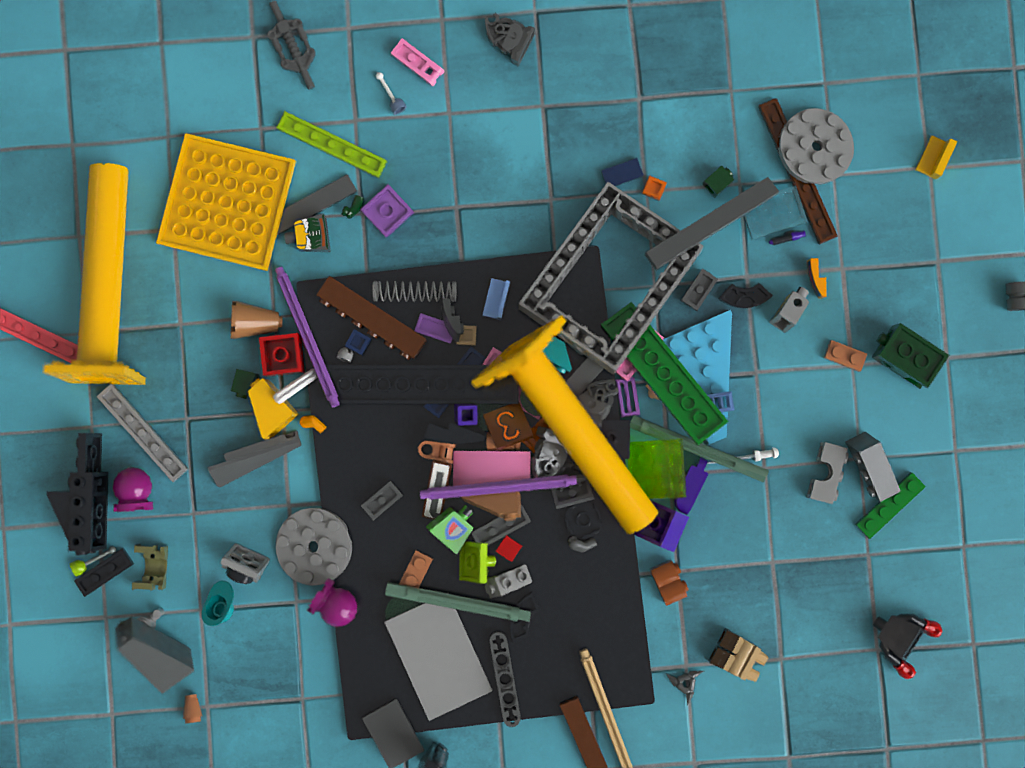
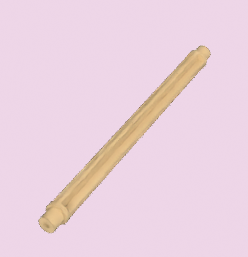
M583 649L579 651L581 662L583 663L621 768H633L592 656L589 655L588 649Z

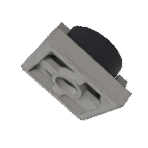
M235 543L224 555L220 564H222V568L227 569L226 575L231 580L240 584H251L252 582L257 583L260 580L270 559Z

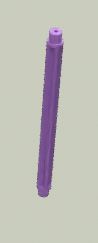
M278 267L275 269L280 288L327 401L330 402L331 407H336L340 404L338 394L288 275L283 267Z
M562 475L436 487L420 490L421 499L428 498L432 500L569 487V485L577 484L576 476Z

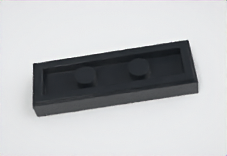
M122 548L77 578L74 582L83 596L86 597L131 567L134 562L126 550Z

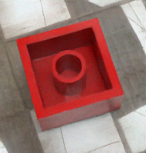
M299 333L259 337L263 376L271 377L305 373L302 340Z

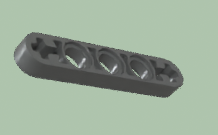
M496 631L490 637V647L502 716L507 726L515 727L520 722V710L508 641L503 632ZM497 635L504 639L501 642V648H506V651L494 652V649L498 650L497 643H493ZM500 654L507 657V663L504 665H500L496 661L497 656ZM502 674L510 676L511 680L508 684L500 682L499 678ZM511 693L514 696L513 702L505 703L503 701L504 694ZM516 705V708H512L513 715L517 716V718H515L514 722H511L510 719L506 718L509 717V709L504 710V707L511 708Z

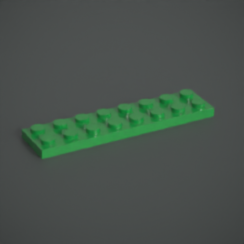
M632 302L601 324L602 329L612 341H614L617 334L619 335L626 321L634 314L636 307ZM649 325L626 358L693 442L699 446L729 421L656 331Z

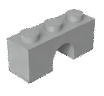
M821 442L816 461L825 463L829 473L822 481L811 479L806 498L828 504H833V501L837 500L839 494L837 486L843 479L844 472L842 468L843 464H846L848 460V448Z

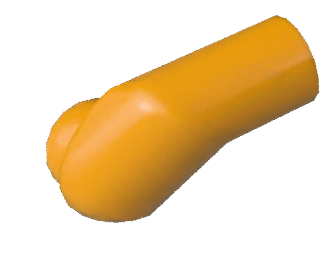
M314 415L303 416L300 419L301 427L314 428L320 434L327 428Z

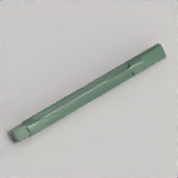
M633 415L630 422V428L763 483L769 472L767 469L703 443L697 446L691 438Z
M391 582L387 583L385 592L386 596L512 621L521 620L529 622L531 612L520 610L518 607Z

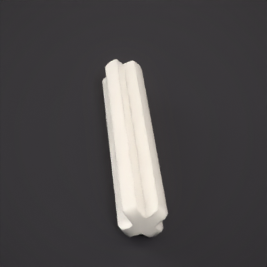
M310 369L276 392L273 399L280 404L310 384L318 377L315 369Z

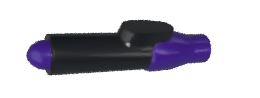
M805 230L787 231L782 236L771 238L769 244L777 245L798 240L806 236Z

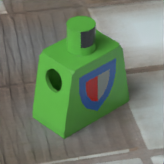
M466 505L458 513L449 507L430 522L426 528L457 554L473 530V527L466 521L473 514V511Z

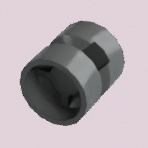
M1025 281L1006 283V295L1009 296V299L1006 300L1007 311L1025 310Z

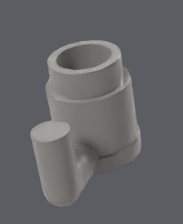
M159 608L152 615H143L137 620L155 629L156 620L164 614V610Z

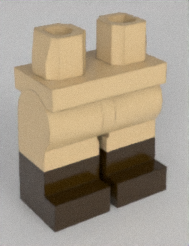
M725 628L717 643L719 646L733 652L734 655L716 645L708 659L709 663L743 680L748 679L756 682L760 672L752 667L755 661L764 666L768 656L758 646Z

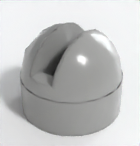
M343 347L339 350L336 358L343 362L351 363L353 352L351 349L348 350L347 347Z

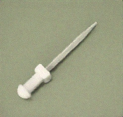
M775 447L765 451L753 450V454L738 456L737 458L742 460L754 458L755 462L763 458L773 457L775 459L778 457L779 451Z

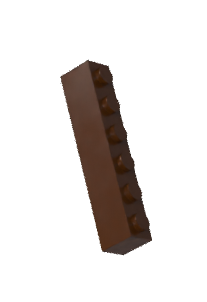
M331 276L327 278L317 293V296L321 298L319 302L328 308L330 305L337 308L335 312L344 318L348 315L353 319L351 323L359 328L362 326L369 329L367 333L376 339L380 336L385 340L383 343L391 349L397 347L401 350L399 354L408 360L410 357L415 359L427 342L426 338Z

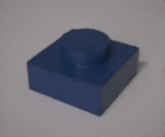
M354 329L345 346L363 355L371 338Z

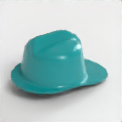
M222 580L212 586L202 609V619L206 625L217 626L229 620L233 615L234 590L229 582Z

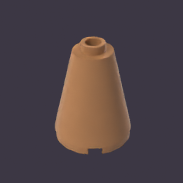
M232 301L231 339L277 332L278 328H282V316H279V312L239 301Z

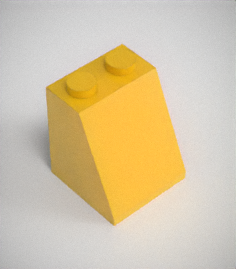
M258 378L250 385L251 389L248 393L263 439L273 438L294 420L299 413L287 399L280 404L273 399V396L279 390L270 380L264 378L260 380Z

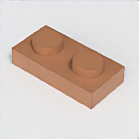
M830 340L824 355V359L861 372L867 357V353Z
M416 550L399 584L419 588L433 558Z

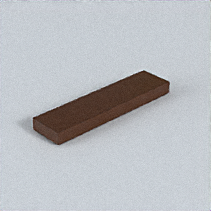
M578 696L560 703L562 712L586 767L608 768Z

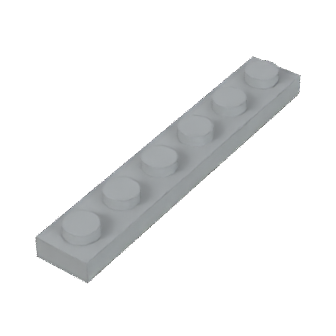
M110 384L96 396L172 482H175L188 470L186 465L114 384Z

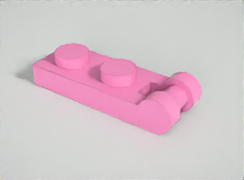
M403 38L391 52L394 58L432 87L435 85V80L438 76L445 72L440 66ZM428 68H431L433 70V72L430 75L426 73Z

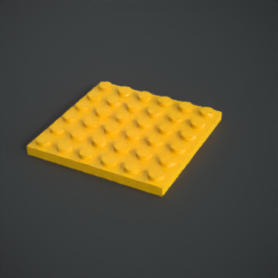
M185 133L156 243L268 271L296 160Z

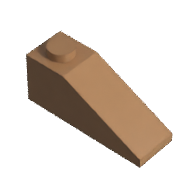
M519 491L461 497L464 502L504 518L506 521H513L521 517V494Z

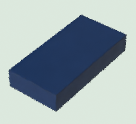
M637 158L601 171L605 184L609 182L615 187L644 176Z

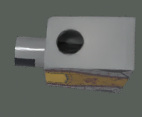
M799 287L796 292L790 293L769 323L784 333L794 327L809 304V301L806 299L809 294L808 290Z

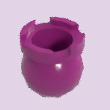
M129 467L120 471L114 478L112 487L114 495L119 500L117 504H113V511L152 510L153 501L147 499L152 491L150 476L144 470L135 467Z
M328 578L324 582L321 592L318 591L307 611L312 615L315 612H319L321 619L328 625L334 627L347 625L355 618L357 613L356 599L350 591L343 588H335V581Z

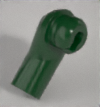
M355 195L351 207H343L342 216H346L347 219L354 217L360 211L364 198Z

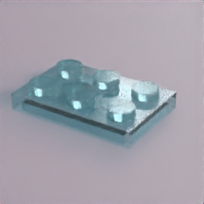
M796 186L780 190L778 195L744 215L752 240L808 222Z

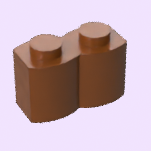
M670 559L650 568L666 606L688 597L686 592L689 589L685 580L681 581L678 574L681 571L677 562L673 563Z

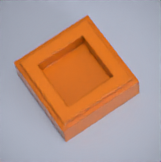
M649 175L642 194L660 201L667 182Z

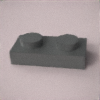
M702 268L681 299V302L698 311L718 278Z
M390 481L361 507L374 521L398 501L403 494Z

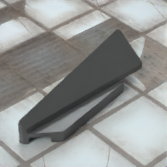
M298 431L225 453L226 462L207 467L216 485L222 487L300 447L302 444Z

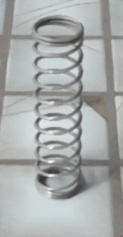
M373 281V301H378L380 292L381 300L384 302L388 292V298L391 302L394 299V294H396V299L399 302L403 291L404 299L407 302L411 291V297L414 302L416 301L417 293H419L420 301L423 302L426 291L427 299L430 302L434 289V296L437 302L439 301L441 291L443 299H447L448 290L451 301L456 302V281L452 282V293L451 285L448 281L445 298L441 281L438 299L434 281L432 282L430 299L426 281L424 283L422 299L419 281H417L415 299L413 297L412 282L410 281L407 300L403 281L401 283L399 299L396 281H394L392 299L390 298L387 281L384 300L381 282Z

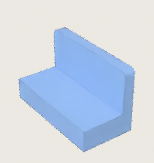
M491 278L483 316L497 320L502 319L510 281Z

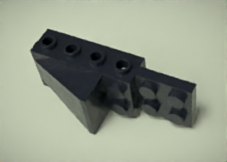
M78 433L76 440L78 457L76 458L77 472H70L68 478L69 490L47 492L50 504L67 538L68 551H75V555H87L96 553L97 550L107 549L109 472H101L102 433ZM94 497H96L97 503H93Z

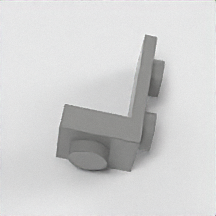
M522 565L501 575L487 578L485 590L490 598L503 596L532 583L527 566Z

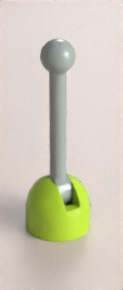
M111 546L107 551L86 562L75 560L70 563V568L74 575L78 577L86 571L88 564L108 554H114L116 548Z

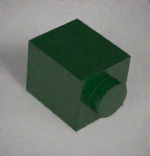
M721 165L702 185L715 198L735 179L733 178V173Z
M236 369L231 391L236 392V397L247 399V396H249L248 391L251 389L250 385L258 379L259 374Z

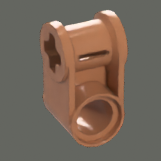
M424 441L419 445L418 452L423 458L453 464L452 455L456 444ZM424 444L432 446L433 451L431 454L425 455L422 453L421 448Z

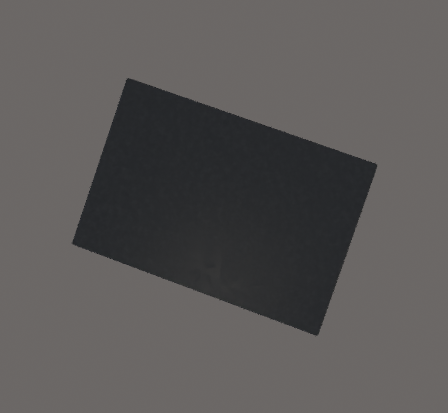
M589 246L548 302L553 303L556 306L555 308L565 315H570L571 319L581 326H586L587 330L597 337L605 339L609 348L611 346L610 337L601 327V324L608 320L600 250L598 246ZM558 250L332 277L413 331L415 330L420 313L443 321L441 313L442 291L438 302L435 300L434 289L430 302L427 299L426 291L423 302L420 301L419 293H417V298L414 302L411 297V291L407 302L404 299L403 291L399 302L396 299V294H394V299L391 302L388 298V292L384 302L381 300L380 292L378 301L374 302L372 293L373 281L381 282L383 300L387 281L391 299L394 281H396L398 299L400 298L401 283L403 281L406 300L410 281L412 282L414 299L417 281H419L421 299L423 298L425 281L427 282L429 299L433 281L435 282L437 299L441 281L443 283L444 298L446 297L448 281L451 285V293L452 282L456 281V302L451 301L449 290L447 299H450L451 306H454V316L460 317V323L466 326H477L476 346L456 345L453 339L451 344L420 334L427 339V342L415 359L412 357L409 360L399 354L401 350L397 347L391 349L383 343L385 340L380 336L376 339L367 333L369 329L362 326L359 328L351 323L353 319L348 315L344 318L335 312L337 308L330 305L328 308L319 302L321 298L317 296V293L327 278L298 281L296 284L298 301L325 366L457 365L470 347H473L487 358L493 347L503 352L509 345L542 327L541 324L519 310V302ZM491 278L510 281L501 320L483 316ZM354 329L371 338L363 355L352 350L353 358L351 363H346L336 358L339 350L346 347L345 344ZM557 335L554 336V337H556L557 339H559V340L565 342L564 340H562L561 338H559ZM565 342L572 370L570 373L565 372V374L559 372L565 382L588 358L585 355L578 354L567 342ZM303 343L305 366L307 372L310 369H314V367ZM603 369L591 383L613 379L615 385L610 386L609 389L614 390L616 388L615 374L613 375L606 369ZM318 377L308 384L311 415L317 417L327 426L321 434L313 428L321 507L335 513L344 521L352 541L350 561L346 569L333 580L335 581V588H343L350 591L357 603L355 618L347 625L335 627L347 737L349 740L372 738L362 717L396 698L415 733L504 722L490 647V637L496 631L503 632L507 637L520 710V720L564 715L560 703L577 696L584 712L600 710L581 662L579 651L583 649H588L589 655L592 656L611 709L649 705L655 702L634 533L627 534L591 484L594 500H590V502L597 505L600 509L603 522L599 532L593 536L597 546L583 553L572 550L569 547L568 539L573 535L567 530L564 522L565 512L569 506L556 509L551 488L519 491L521 494V504L531 522L507 536L521 544L522 547L511 562L496 552L505 536L488 545L487 555L495 556L496 565L494 567H487V578L498 576L526 565L532 583L503 596L490 598L485 590V583L459 580L460 551L455 554L426 528L434 519L422 517L425 499H421L420 490H427L433 459L423 458L418 452V447L424 441L438 442L424 438L429 423L447 430L450 423L456 424L454 421V404H450L440 418H437L423 407L425 404H339L336 407H331V404H325V393ZM617 395L613 396V405L604 420H620ZM476 404L477 425L458 426L487 436L489 430L483 414L510 404ZM523 411L532 429L539 420ZM487 438L484 441L456 444V448L453 451H487ZM521 442L520 451H530V457L535 456V453ZM424 444L421 451L423 454L429 455L432 453L433 448L430 444ZM568 454L564 464L573 463L576 465ZM530 463V479H531V478H534V476H533V473H532V471H531V463ZM453 465L449 479V486H453ZM392 481L403 496L373 521L361 505ZM461 497L445 499L443 512L451 507L458 513L464 505L473 511V514L466 520L473 527L471 532L498 518L496 515L464 502ZM470 533L466 541L476 542ZM577 538V539L584 542V541H586V540H588V539H590V538H587V539ZM416 550L433 558L419 588L513 607L524 596L533 592L540 607V611L535 613L530 620V636L515 643H512L510 637V620L456 609L492 688V692L430 721L385 625V621L424 604L385 595L388 582L400 583ZM499 635L493 640V643L496 642L498 650L494 649V652L506 651V648H501V642L504 639L500 638ZM500 654L497 656L496 661L498 664L504 665L507 663V657ZM502 674L499 680L503 684H508L511 678L508 674ZM511 693L504 694L503 701L505 703H512L514 696ZM516 705L511 708L504 707V710L509 709V717L506 718L514 721L517 716L513 715L512 708H516Z

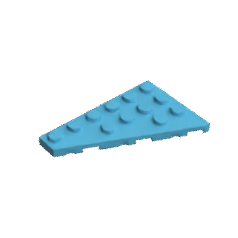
M731 310L663 339L664 343L707 395L729 392ZM726 396L722 397L724 408H727ZM717 397L714 398L716 407L719 409ZM727 411V412H721V413L725 416V418L727 419V418H728V411ZM727 424L706 439L708 445L727 437Z

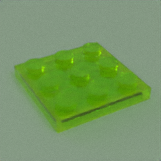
M683 439L630 442L628 470L649 499L686 497Z

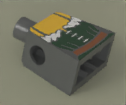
M324 213L294 222L295 231L285 233L286 244L297 243L299 251L331 252L327 218Z

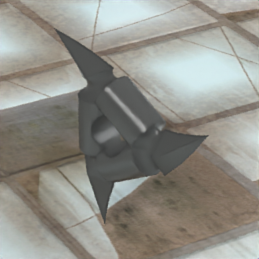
M689 671V673H685L677 678L667 674L673 686H676V688L686 694L687 706L694 694L695 677L704 671ZM685 680L689 681V685L687 687L683 686L682 684Z

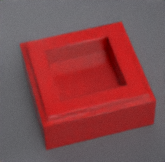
M506 535L496 552L512 562L522 545Z

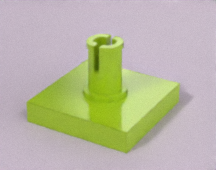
M465 541L460 549L459 580L487 583V567H494L496 565L495 556L487 555V543Z

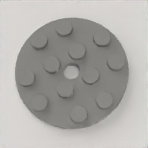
M818 108L803 110L790 118L781 130L778 148L780 159L786 170L793 177L804 183L822 185L832 182L840 177L851 164L854 154L852 134L845 122L830 111ZM813 142L820 143V151H815L812 148Z
M307 508L295 512L282 524L276 539V554L282 569L292 579L305 585H321L328 578L336 579L346 569L352 554V541L346 524L335 513L323 508ZM312 541L318 544L316 552H312L309 543Z

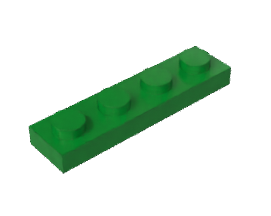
M910 472L898 484L901 492L878 502L855 524L868 539H871L926 487L914 473Z

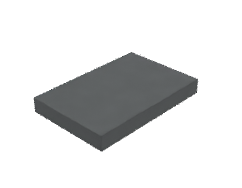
M397 698L362 717L389 768H394L424 751Z

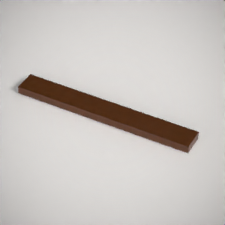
M777 98L759 105L758 108L778 151L779 136L787 120ZM787 171L818 244L820 245L838 237L815 184L804 183Z

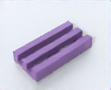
M631 377L628 381H631L635 412H632L628 383L624 379L616 380V387L619 391L617 396L621 418L640 415L635 377ZM620 383L624 384L628 413L624 412Z

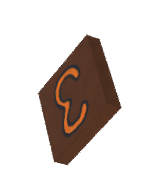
M519 401L518 404H510L483 414L497 451L533 437L532 430Z

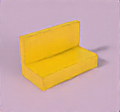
M932 135L915 170L934 179L941 177L958 141L951 138L943 141Z

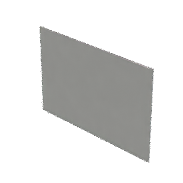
M424 603L385 621V625L429 721L492 692V688L456 609Z

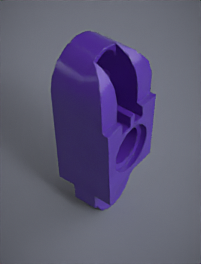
M702 457L698 459L695 466L691 465L685 471L676 489L677 493L673 501L674 506L685 515H688L709 474L704 471L708 460Z

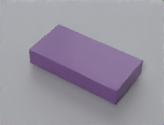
M420 313L414 331L451 344L453 338L447 331L444 321Z

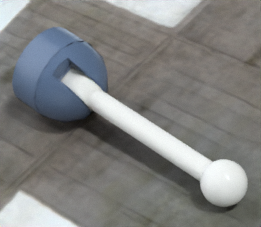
M378 72L376 78L381 81L392 100L390 103L391 111L394 115L402 113L407 108L406 104L402 99L393 96L383 79V74Z

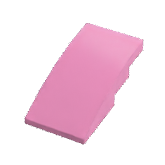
M453 451V486L530 479V451Z

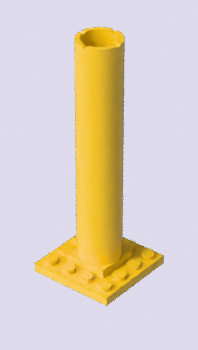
M95 163L89 166L77 360H71V365H66L64 362L52 361L51 365L44 364V373L67 383L145 385L146 377L140 375V372H136L135 369H129V366H124L123 363H117L129 170L118 164L105 163L103 165L102 163Z
M561 315L509 345L471 382L477 388L482 384L484 386L489 385L494 381L495 377L499 379L511 374L627 534H632L634 531L637 532L652 522L655 516H657L658 510L543 352V349L553 339L552 336L558 334L562 330L561 326L566 322Z

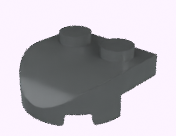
M564 464L553 475L576 476L577 484L569 485V487L551 488L556 509L594 500L589 481L575 464Z

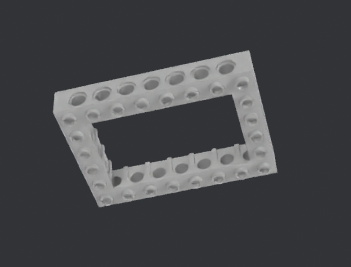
M607 182L519 302V310L542 326L562 315L566 322L561 326L562 330L556 335L614 375L700 255L704 246L699 243L669 262L664 272H661L654 286L650 287L642 303L638 304L632 317L626 321L625 326L619 335L615 336L613 343L608 348L605 339L597 337L588 331L586 326L583 327L572 320L570 315L567 316L556 309L553 303L548 302L610 215H613L655 245L662 243L681 230Z

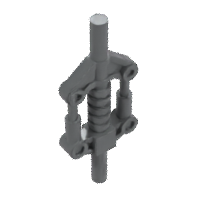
M272 1L269 4L278 23H276L272 30L268 31L267 36L281 58L280 64L285 70L301 73L308 90L313 89L315 85L308 69L316 52L307 41L308 37L303 28V23L300 19H284L277 2ZM297 30L301 41L306 46L307 50L303 56H301L302 53L299 51V47H297L298 44L293 37V31ZM280 37L286 40L285 43L294 60L285 59L282 52L283 49L278 40Z

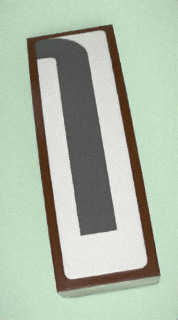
M433 460L427 490L428 488L449 486L453 464ZM446 498L425 499L422 517L429 519L437 518L443 513Z

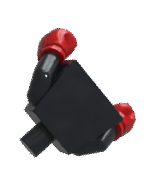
M899 614L897 617L892 615L888 622L879 616L873 624L875 628L881 631L878 639L880 640L879 646L884 657L893 664L897 673L905 679H911L916 674L915 668L906 659L923 633L936 638L940 637L943 632L942 626L938 622L925 618L922 619L914 614Z

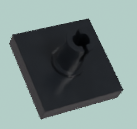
M602 420L600 431L620 459H630V420Z

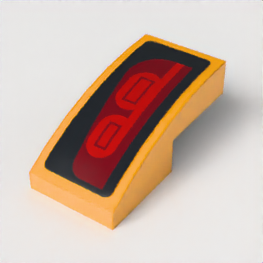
M810 258L807 260L809 280L818 299H823L827 297L826 277H819L818 258Z

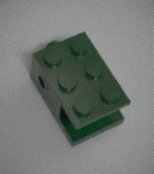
M899 323L893 325L887 334L882 332L876 342L880 345L872 358L921 389L922 386L930 387L950 355Z

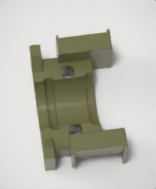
M141 544L134 545V552L144 553L143 557L145 558L146 565L142 581L132 582V590L146 589L152 591L155 590L156 585H158V590L165 589L168 546H162L158 550V545L153 547L141 546Z

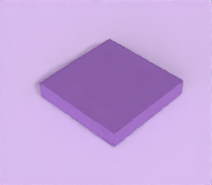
M389 184L360 209L386 238L414 214V211Z

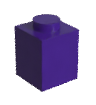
M454 404V421L456 424L477 425V405Z

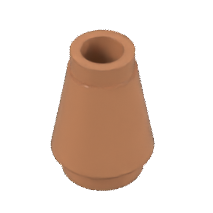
M197 694L185 696L183 713L185 724L201 722L202 712Z

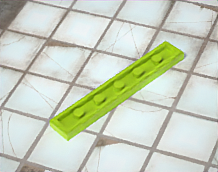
M284 111L276 127L278 130L377 178L380 177L387 163V160Z

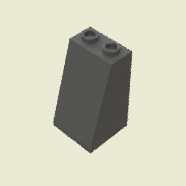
M133 617L128 618L126 621H121L115 628L117 650L162 694L194 671L191 649L186 645Z

